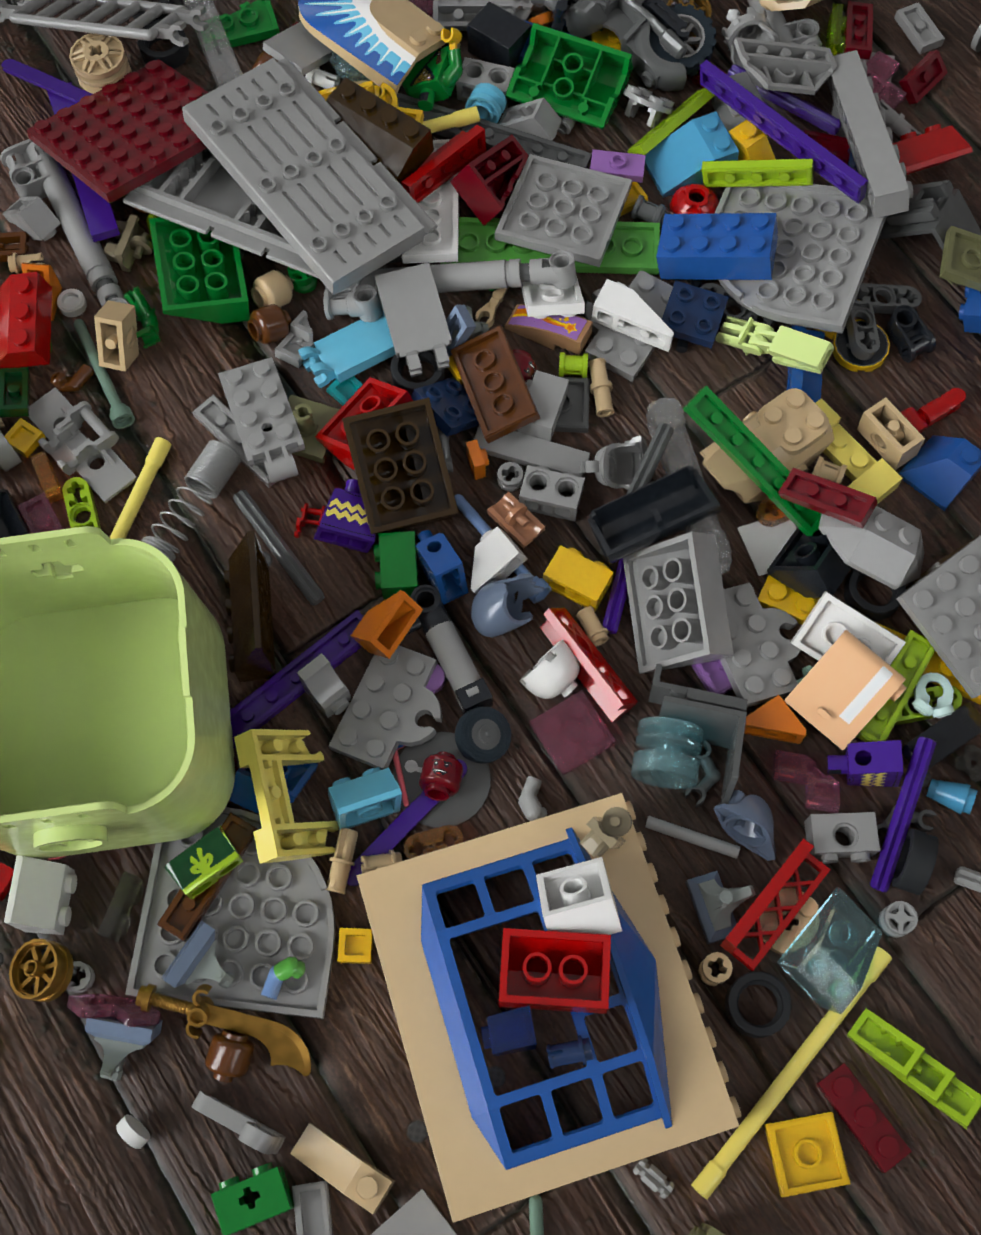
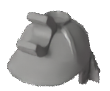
M640 435L624 443H613L598 450L595 460L580 461V473L595 472V476L601 484L611 488H625L628 490L648 449L646 440Z

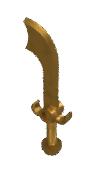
M149 983L148 986L141 985L135 1005L140 1006L141 1011L149 1012L153 1005L186 1014L188 1020L186 1033L189 1037L199 1039L202 1030L195 1027H201L204 1024L257 1038L267 1047L271 1057V1066L285 1065L296 1069L304 1077L310 1075L311 1060L308 1049L303 1040L292 1029L272 1020L215 1006L211 998L199 995V993L207 995L212 988L211 985L202 984L198 986L192 996L193 1002L156 993L157 985Z

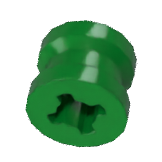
M288 267V274L293 283L294 291L305 294L316 288L318 283L316 277Z

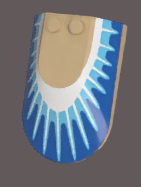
M298 0L299 18L304 27L315 38L380 88L382 82L388 84L394 89L396 95L416 62L446 44L441 39V31L445 27L409 0ZM459 43L457 48L460 49L461 44Z

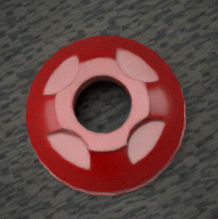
M688 184L680 187L674 193L670 203V212L674 214H714L719 200L710 188L701 184ZM699 193L704 197V200L693 202L690 200L689 195Z

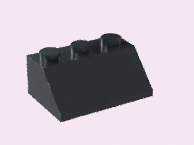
M797 527L769 566L767 572L770 576L806 598H821L825 591L833 595L852 567L843 562L831 546L827 535H823L819 529L812 536L807 537Z

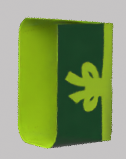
M217 826L169 861L164 867L185 895L192 900L243 862V859L222 827L223 833Z

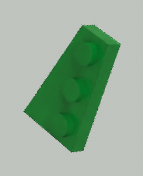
M256 0L251 4L246 1L239 5L240 10L231 15L224 13L208 22L209 28L205 31H200L206 54L269 39L279 34V27L270 0Z

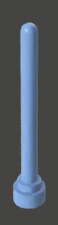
M461 494L454 496L457 508L482 536L491 530V527ZM523 564L514 571L516 575L522 573L531 574ZM535 576L532 582H536L535 586L544 587V591L529 597L534 604L543 600L552 589L543 578Z

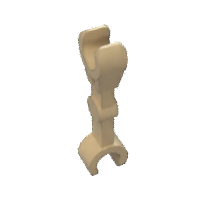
M509 287L496 289L492 293L490 301L476 312V322H479L483 316L489 317L486 322L488 328L493 326L496 309L503 301V297Z

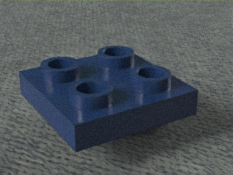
M675 280L662 320L674 332L673 337L712 349L729 297Z
M453 377L414 389L411 395L413 401L429 397L436 426L446 436L479 425L466 390Z

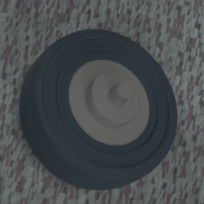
M490 707L471 709L459 719L456 725L455 741L462 755L470 761L481 764L494 762L501 758L510 746V725L504 715L496 709Z

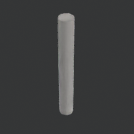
M648 816L645 828L737 859L740 852V846L652 816Z

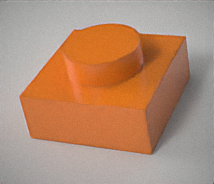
M477 439L466 442V456L474 479L486 477L485 466L489 465V459L485 448L480 449Z

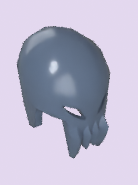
M522 573L514 578L489 582L477 592L472 603L471 618L475 628L481 635L490 638L497 637L533 620V615L530 611L522 613L523 600L544 591V587L535 586L536 582H532L533 575ZM518 591V597L515 601V593Z

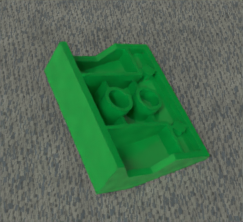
M533 23L526 54L522 63L515 68L505 97L520 103L544 97L558 115L604 130L625 90L632 72V54Z

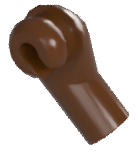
M83 364L73 376L65 377L63 373H55L51 377V384L61 393L78 391L89 381L95 372L91 367Z

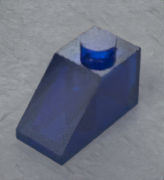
M530 1006L488 1016V1026L481 1027L484 1049L492 1048L493 1057L536 1048L537 1043Z

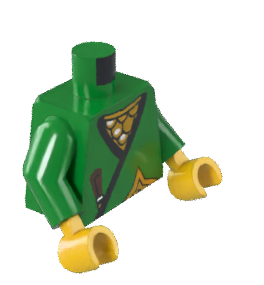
M451 27V32L448 29H442L441 39L449 43V46L439 48L416 62L402 83L408 96L419 99L418 107L423 111H431L434 102L448 99L452 95L456 82L463 74L461 51L457 48V44L462 39V34L456 28Z

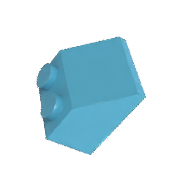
M379 767L365 771L362 777L353 780L346 777L332 783V787L328 788V797L339 830L341 828L349 829L400 811L402 792L389 768L383 770Z

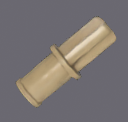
M348 828L340 829L334 857L329 859V861H332L327 881V889L325 890L340 894L346 893L351 866L355 865L352 859L358 837L357 831Z

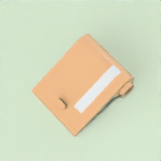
M846 629L784 701L841 750H844L847 744L858 735L889 699L895 702L907 688L903 685L906 678Z

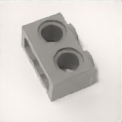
M465 57L462 64L463 74L456 82L457 99L467 102L474 87L480 83L492 84L498 87L505 95L515 68ZM506 98V99H507V106H506V108L508 107V104H509V102H510V99H508V98Z
M527 465L519 494V502L524 503L531 512L576 521L585 478L579 477L572 472L560 473L551 471L545 466L539 465L534 467ZM541 485L544 489L534 490L531 487ZM567 491L572 493L573 495L570 497H564L560 495V493Z

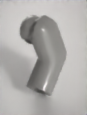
M532 776L527 777L518 801L525 818L529 821L547 816L546 808L542 807L537 799L542 781Z

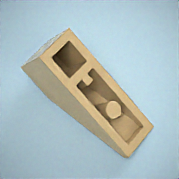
M311 1123L308 1124L290 1153L371 1214L378 1211L395 1180Z

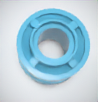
M480 83L474 87L465 104V109L477 106L481 119L498 123L501 114L507 106V99L498 87L489 83Z

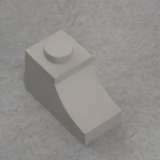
M543 97L506 108L499 124L552 141L557 135L562 119Z
M39 196L20 197L2 213L10 223L26 231L32 240H49L57 233L55 228L61 224Z
M322 653L297 672L305 692L327 718L333 714L339 715L349 706V701L352 700L349 690Z

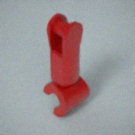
M952 388L941 397L919 408L918 411L914 407H910L901 411V413L921 434L927 427L957 411L961 403L966 399V393L961 388Z

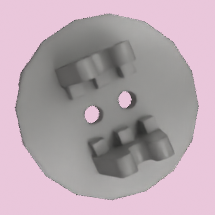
M628 84L623 93L630 98L624 115L634 118L639 107H644L645 105L649 107L647 111L650 112V116L646 126L654 128L659 123L663 113L672 114L674 102L661 96L660 98L652 95V91L630 84Z

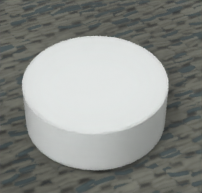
M67 289L59 294L57 305L63 315L77 317L86 310L87 301L81 291Z
M125 1115L116 1125L117 1132L121 1138L135 1149H141L151 1138L143 1124L131 1115Z

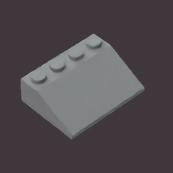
M691 531L638 550L623 558L639 673L654 672L656 664H661L662 670L734 656L715 535Z

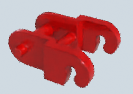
M305 503L304 508H301V512H303L302 517H297V531L294 532V537L300 538L302 527H305L306 523L319 525L326 506H323L322 509L309 508V504ZM308 514L320 515L319 521L307 519Z

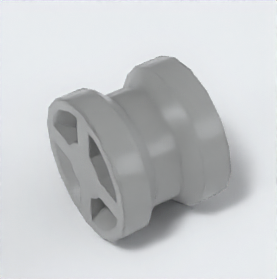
M895 901L880 912L879 926L886 935L900 938L912 932L917 926V912L909 903Z

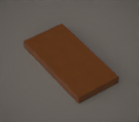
M501 325L450 350L487 443L493 442L541 418Z

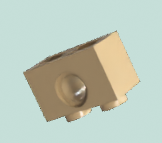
M108 300L94 316L99 366L126 372L139 356L135 305Z
M886 397L863 412L857 427L861 435L894 470L917 456L925 440L919 431Z

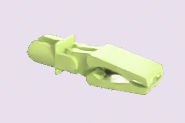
M727 315L725 318L726 322L720 328L721 332H718L715 337L719 343L742 349L745 355H748V353L757 356L770 354L773 356L772 361L776 364L818 374L822 373L834 350V345L830 341L784 326H780L778 331L775 332L771 326L756 322L752 317L746 321Z

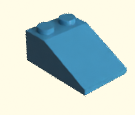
M715 111L692 119L663 139L646 154L645 167L662 198L674 194L682 186L703 184L702 161H737L739 150Z

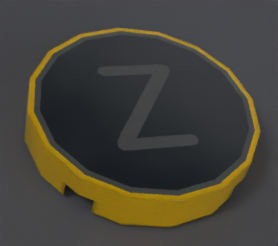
M855 320L860 326H866L864 320ZM845 325L842 334L835 333L832 343L834 345L833 355L841 366L850 371L865 370V372H871L880 367L888 356L890 342L887 334L877 325L880 347L871 359L860 360L851 352Z

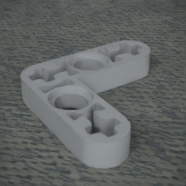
M199 1091L191 1106L199 1113L239 1134L238 1140L261 1153L277 1154L286 1138L275 1130L203 1091Z

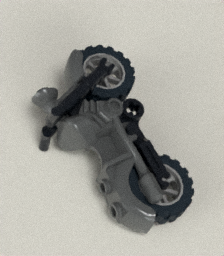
M530 0L532 4L545 6L553 12L552 17L554 21L551 29L562 32L566 22L569 34L579 38H585L597 31L602 32L603 28L613 31L621 43L620 51L632 54L634 70L647 87H652L654 91L656 89L668 92L683 90L686 83V75H696L698 70H700V65L706 60L710 61L716 44L715 27L712 28L713 22L711 18H707L703 10H696L690 4L682 6L681 3H678L674 7H670V5L667 6L662 0ZM690 32H693L696 37H689ZM688 44H699V47L694 51Z

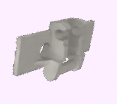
M55 387L29 406L28 417L49 440L46 441L45 438H41L38 443L55 459L57 465L64 473L70 476L77 471L106 504L138 478L111 449L119 440L116 432L110 431L93 413L91 410L92 406L87 401H82L73 407ZM86 421L100 438L95 441L87 439L79 430L83 426L82 423ZM102 458L105 460L104 465L100 469L94 470L90 468V464L94 459Z

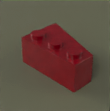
M513 134L467 164L450 181L483 226L503 209L504 202L511 193L512 186L529 157Z

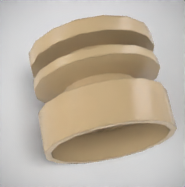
M90 33L78 39L71 47L69 58L81 89L94 94L102 90L105 85L114 84L124 78L127 73L132 72L123 44L115 36Z

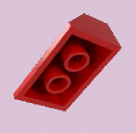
M936 124L925 128V134L917 136L916 131L900 136L901 141L892 143L898 146L899 163L904 162L906 175L949 162L973 152L970 144L952 125L941 128V124Z
M38 272L12 274L0 287V368L50 365L52 286Z
M369 377L316 434L315 438L348 468L355 470L342 418L412 402L413 400L407 390Z
M503 928L499 1007L606 1014L609 1009L611 935Z

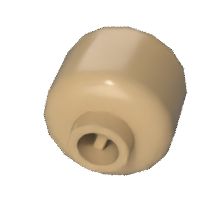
M272 270L254 280L251 296L259 308L270 304L282 307L291 302L294 286L287 275L280 271Z

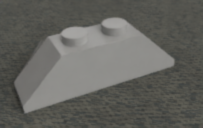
M735 37L733 41L740 61L752 83L766 90L815 95L837 68L830 48Z
M878 506L875 507L863 529L830 516L821 515L818 529L823 535H827L831 546L845 564L894 590L920 578L925 552L919 528Z

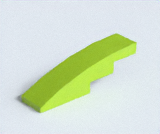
M865 1008L848 1032L847 1037L903 1083L967 1130L981 1109V1095L957 1079L953 1071L925 1053V1048Z

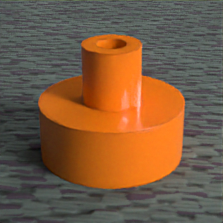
M547 11L530 18L528 21L549 28V24L554 21L552 17L553 12Z

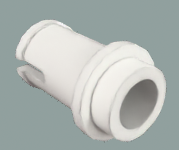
M319 67L310 71L305 76L312 86L317 85L325 89L335 87V85L338 86L340 83L339 75L320 70Z

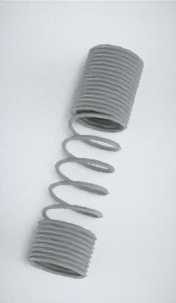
M209 441L190 468V471L184 477L188 487H177L176 492L179 499H169L168 505L172 512H160L159 515L163 524L156 523L151 525L155 537L145 536L141 542L160 550L173 563L174 559H176L174 552L180 553L179 549L162 540L154 531V526L167 528L182 540L188 541V538L183 533L170 527L164 521L162 515L164 513L174 515L187 526L194 529L197 528L192 521L174 511L170 504L171 501L184 503L194 513L205 516L202 510L184 501L179 494V490H190L204 502L213 504L210 498H217L241 462L237 453L219 441Z

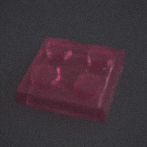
M582 690L530 721V726L562 775L567 774L608 749L616 742Z

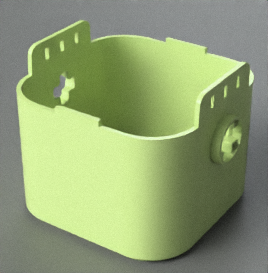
M90 526L0 538V850L19 856L48 859L176 841L196 835L209 827L221 815L228 804L235 782L225 644L221 628L214 616L169 558L160 550L147 543L124 538L110 539L100 528Z

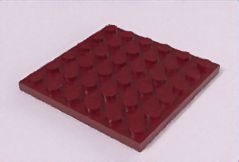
M153 60L136 72L127 73L124 78L116 83L107 84L102 90L82 97L78 103L60 109L57 114L48 119L37 121L33 127L26 131L31 141L107 202L112 203L207 149L185 123L182 108L209 92L161 60Z

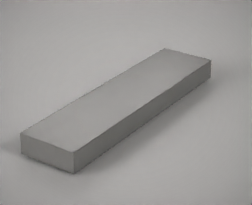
M214 394L192 412L193 416L211 434L236 452L241 462L268 488L275 484L270 483L264 462L249 467L231 411Z
M479 425L474 440L477 439L480 449L485 448L487 455L525 466L535 467L540 465L560 473L572 472L582 478L584 473H580V461H589L590 458L589 452L516 431L487 443Z

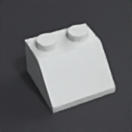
M17 855L4 923L24 932L64 935L65 926L67 927L70 924L72 915L71 907H69L71 894L75 893L77 887L75 870L66 864Z
M602 857L536 875L542 914L547 931L605 935L622 932L618 911Z

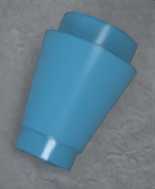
M932 779L926 797L932 798V800L960 815L962 812L970 815L978 790L970 788L969 784Z

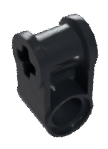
M909 305L898 306L889 319L885 331L898 349L901 358L905 362L910 363L920 354L935 351V337L927 329L917 311Z

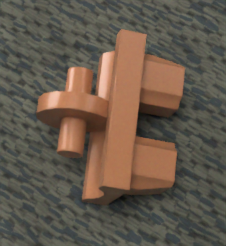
M509 491L499 502L487 509V514L523 549L545 531V526L528 510L524 503H520Z

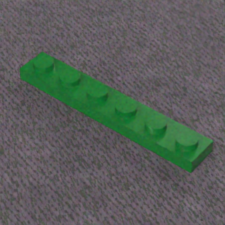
M707 385L702 387L683 407V410L807 537L812 536L819 528L822 513L780 498L778 492L790 471Z

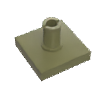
M951 226L946 231L939 278L947 280L951 285L955 283V286L963 285L981 291V235Z
M290 395L288 401L305 445V450L292 454L324 464L329 450L318 442L315 436L340 409Z

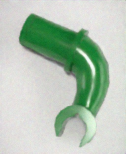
M139 286L133 288V291L129 290L123 296L130 305H135L136 320L140 321L143 329L136 332L137 338L142 337L145 344L143 348L147 349L160 342L158 335L159 323L155 314V307L151 308L140 291Z

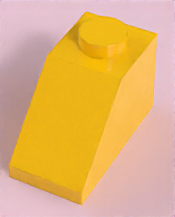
M747 119L728 131L739 150L737 161L776 160L767 135Z

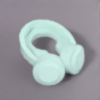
M930 672L921 676L914 689L915 700L912 703L914 709L924 716L930 717L932 715L933 718L952 715L955 712L951 705L954 691L950 681L939 673ZM929 682L939 683L943 688V695L937 698L936 707L929 705L930 696L925 688Z

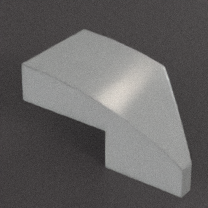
M304 310L292 321L290 333L275 348V357L297 368L305 361L300 356L298 350L306 346L314 348L312 328H310L307 312Z

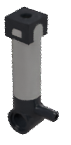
M431 585L418 586L412 592L411 598L418 605L425 600H430L434 604L431 607L423 608V611L406 635L422 628L456 695V701L463 715L477 707L493 706V696L484 678L480 677L441 601L439 591Z

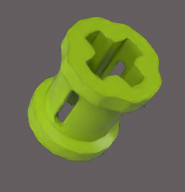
M560 352L559 377L578 375L582 376V378H587L588 353L579 356L566 355L564 352Z

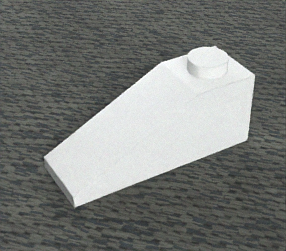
M607 279L593 305L591 321L669 352L674 332L633 289L628 288L621 282Z

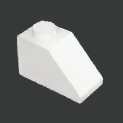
M498 526L487 531L481 537V542L475 546L471 589L475 594L489 582L506 579L528 559L507 533Z

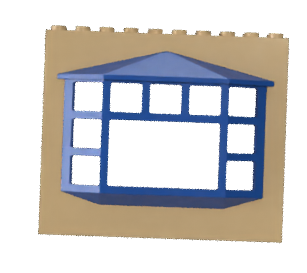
M622 793L356 875L453 1223L739 1127L737 1118L741 1117V1111L738 1102L734 1096L729 1097L725 1083L729 1082L726 1068L722 1061L717 1062L712 1048L717 1047L714 1034L710 1027L705 1028L700 1015L704 1013L702 1000L698 993L693 994L688 980L693 979L691 969L687 960H681L677 947L681 946L679 935L675 927H669L665 916L669 914L666 899L663 894L658 895L654 885L655 882H658L655 868L652 863L647 864L643 853V851L647 850L645 839L641 831H635L633 822L629 832L624 836H620L626 842L620 848L611 849L609 847L601 857L605 864L622 932L611 934L610 967L619 993L609 997V1009L619 1005L624 1006L637 1044V1050L599 1062L584 1020L586 1016L595 1013L570 1012L577 1035H581L582 1038L589 1037L593 1060H588L587 1066L499 1096L494 1093L450 940L533 913L539 914L543 929L547 931L533 865L565 854L572 856L574 864L599 858V856L593 857L580 842L592 830L587 823L593 817L603 818L605 812L610 808H624L629 812L632 820L636 819L632 803L630 801L625 802ZM522 869L534 900L501 912H495L485 880ZM474 884L485 914L484 917L446 928L437 901V895ZM636 1062H642L653 1099L652 1104L614 1116L603 1080V1074ZM590 1078L593 1082L602 1120L564 1133L561 1129L551 1092L554 1089ZM539 1095L542 1099L552 1135L548 1139L512 1150L503 1124L500 1108Z

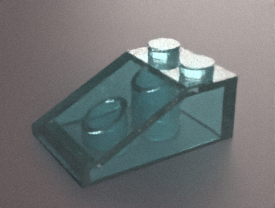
M836 887L777 963L820 1007L842 1014L863 986L882 931L841 888Z

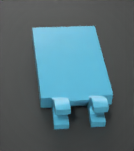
M384 311L382 316L374 322H364L360 319L314 342L315 348L306 346L298 350L302 359L305 360L302 362L307 372L312 371L315 375L314 381L319 388L326 386L335 378L341 383L396 354Z

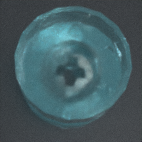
M648 717L640 720L636 745L643 750L634 752L631 776L642 783L662 788L688 789L697 786L700 762L693 757L701 754L702 745L700 743L703 740L704 730L692 722L676 718Z

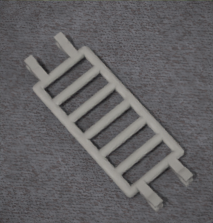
M0 0V22L9 19L15 24L153 41L155 38L168 39L181 47L189 43L187 37H182L178 33V30H183L186 24H190L198 31H205L209 28L208 22H202L198 15L202 16L206 13V6H197L193 10H188L184 5L143 0H54V3L32 15L33 12L52 0H20L17 2V5H10L5 0ZM73 3H78L59 17H53ZM100 6L81 20H75L93 7ZM116 9H123L105 22L97 23ZM138 12H145L128 25L119 26ZM160 15H168L150 29H142Z

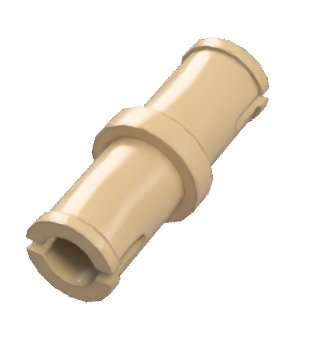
M595 358L588 362L592 381L590 392L594 395L596 415L598 417H609L614 414L611 398L612 382L608 380L606 360L604 358Z

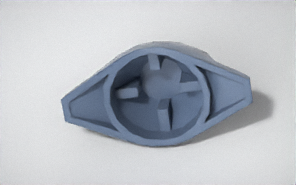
M734 790L728 804L724 803L715 806L714 811L722 828L732 839L767 861L776 859L774 820L771 809L764 799L757 795L745 796L742 791Z

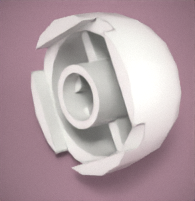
M561 640V642L559 641L544 654L533 667V670L529 669L519 682L533 695L543 699H552L559 694L566 697L578 686L574 680L580 672V662L567 644Z

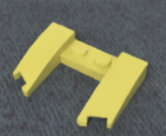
M821 398L816 404L828 417L834 434V441L823 453L834 464L838 466L847 465L845 475L852 481L847 487L874 496L878 503L898 488L903 478L883 458L877 462L839 424L841 417Z
M250 729L234 737L240 768H250L262 826L261 829L253 831L260 864L323 856L335 852L334 847H327L325 845L327 831H338L337 821L295 823L283 766L324 761V755L321 751L310 754L302 740L311 734L309 730Z

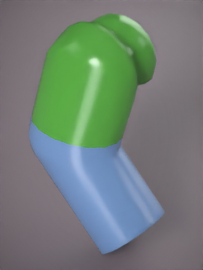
M287 957L273 965L269 970L261 995L277 1000L283 981L290 977L301 978L305 972V963L298 961L296 957Z

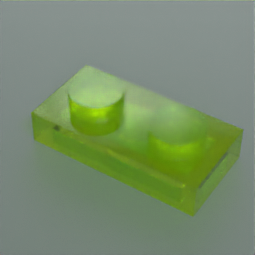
M834 3L828 20L826 48L831 49L833 56L843 52L845 36H841V33H844L847 16H843V4Z

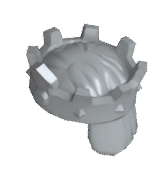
M747 7V14L739 16L740 12L738 9H729L726 18L731 24L728 29L723 27L721 33L725 38L723 42L728 46V51H731L733 64L744 68L733 42L735 37L780 42L779 35L771 28L767 12L764 9L757 13L754 7Z

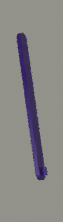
M6 59L2 62L3 71L72 102L78 103L82 97L92 95V93L14 59Z
M457 759L463 766V778L467 774V765L463 760ZM423 791L354 861L355 865L351 866L347 884L350 886L359 885L356 875L362 874L361 864L363 862L361 863V856L389 853V850L394 849L440 801L428 798Z

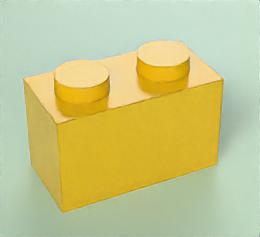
M560 545L543 573V579L551 586L552 591L585 608L592 606L596 611L612 583L614 572L600 561L593 562L585 558L577 549H567Z

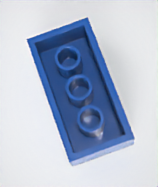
M776 213L665 214L656 256L660 279L772 280L778 241Z

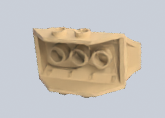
M796 388L784 391L764 405L758 412H750L742 421L790 472L793 467L808 472V467L834 441L833 429L826 414L804 391ZM715 442L699 452L704 457L702 465L724 489L734 491L744 503L761 501L768 497Z

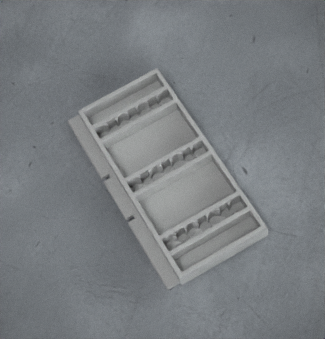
M287 57L278 62L275 58H272L182 108L185 123L333 295H336L423 242L424 236L437 228V224L381 162L374 166L372 165L377 162L378 158L344 121L336 124L341 120V117Z
M208 148L129 192L123 200V203L202 234L207 235L209 231H212L211 237L259 256H263L267 252V259L318 278ZM363 278L355 282L354 284L350 285L346 289L352 291L354 286H359Z

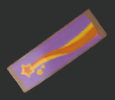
M517 304L505 324V329L552 350L559 346L580 355L592 334L593 322L577 315L573 317L551 315L544 319L528 317L525 305Z

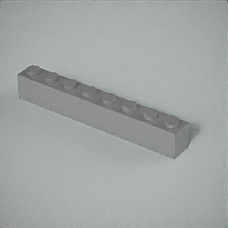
M857 50L835 55L834 59L837 68L826 81L857 170L860 175L868 180L866 195L874 218L909 211V199L913 198L912 182L906 181L904 162L899 163V149L897 144H892L891 127H886L884 109H879V96L877 92L873 93L872 77H867L866 61L860 59Z

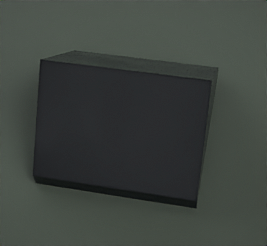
M488 2L467 24L468 52L485 62L515 68L531 32L532 25L498 5Z

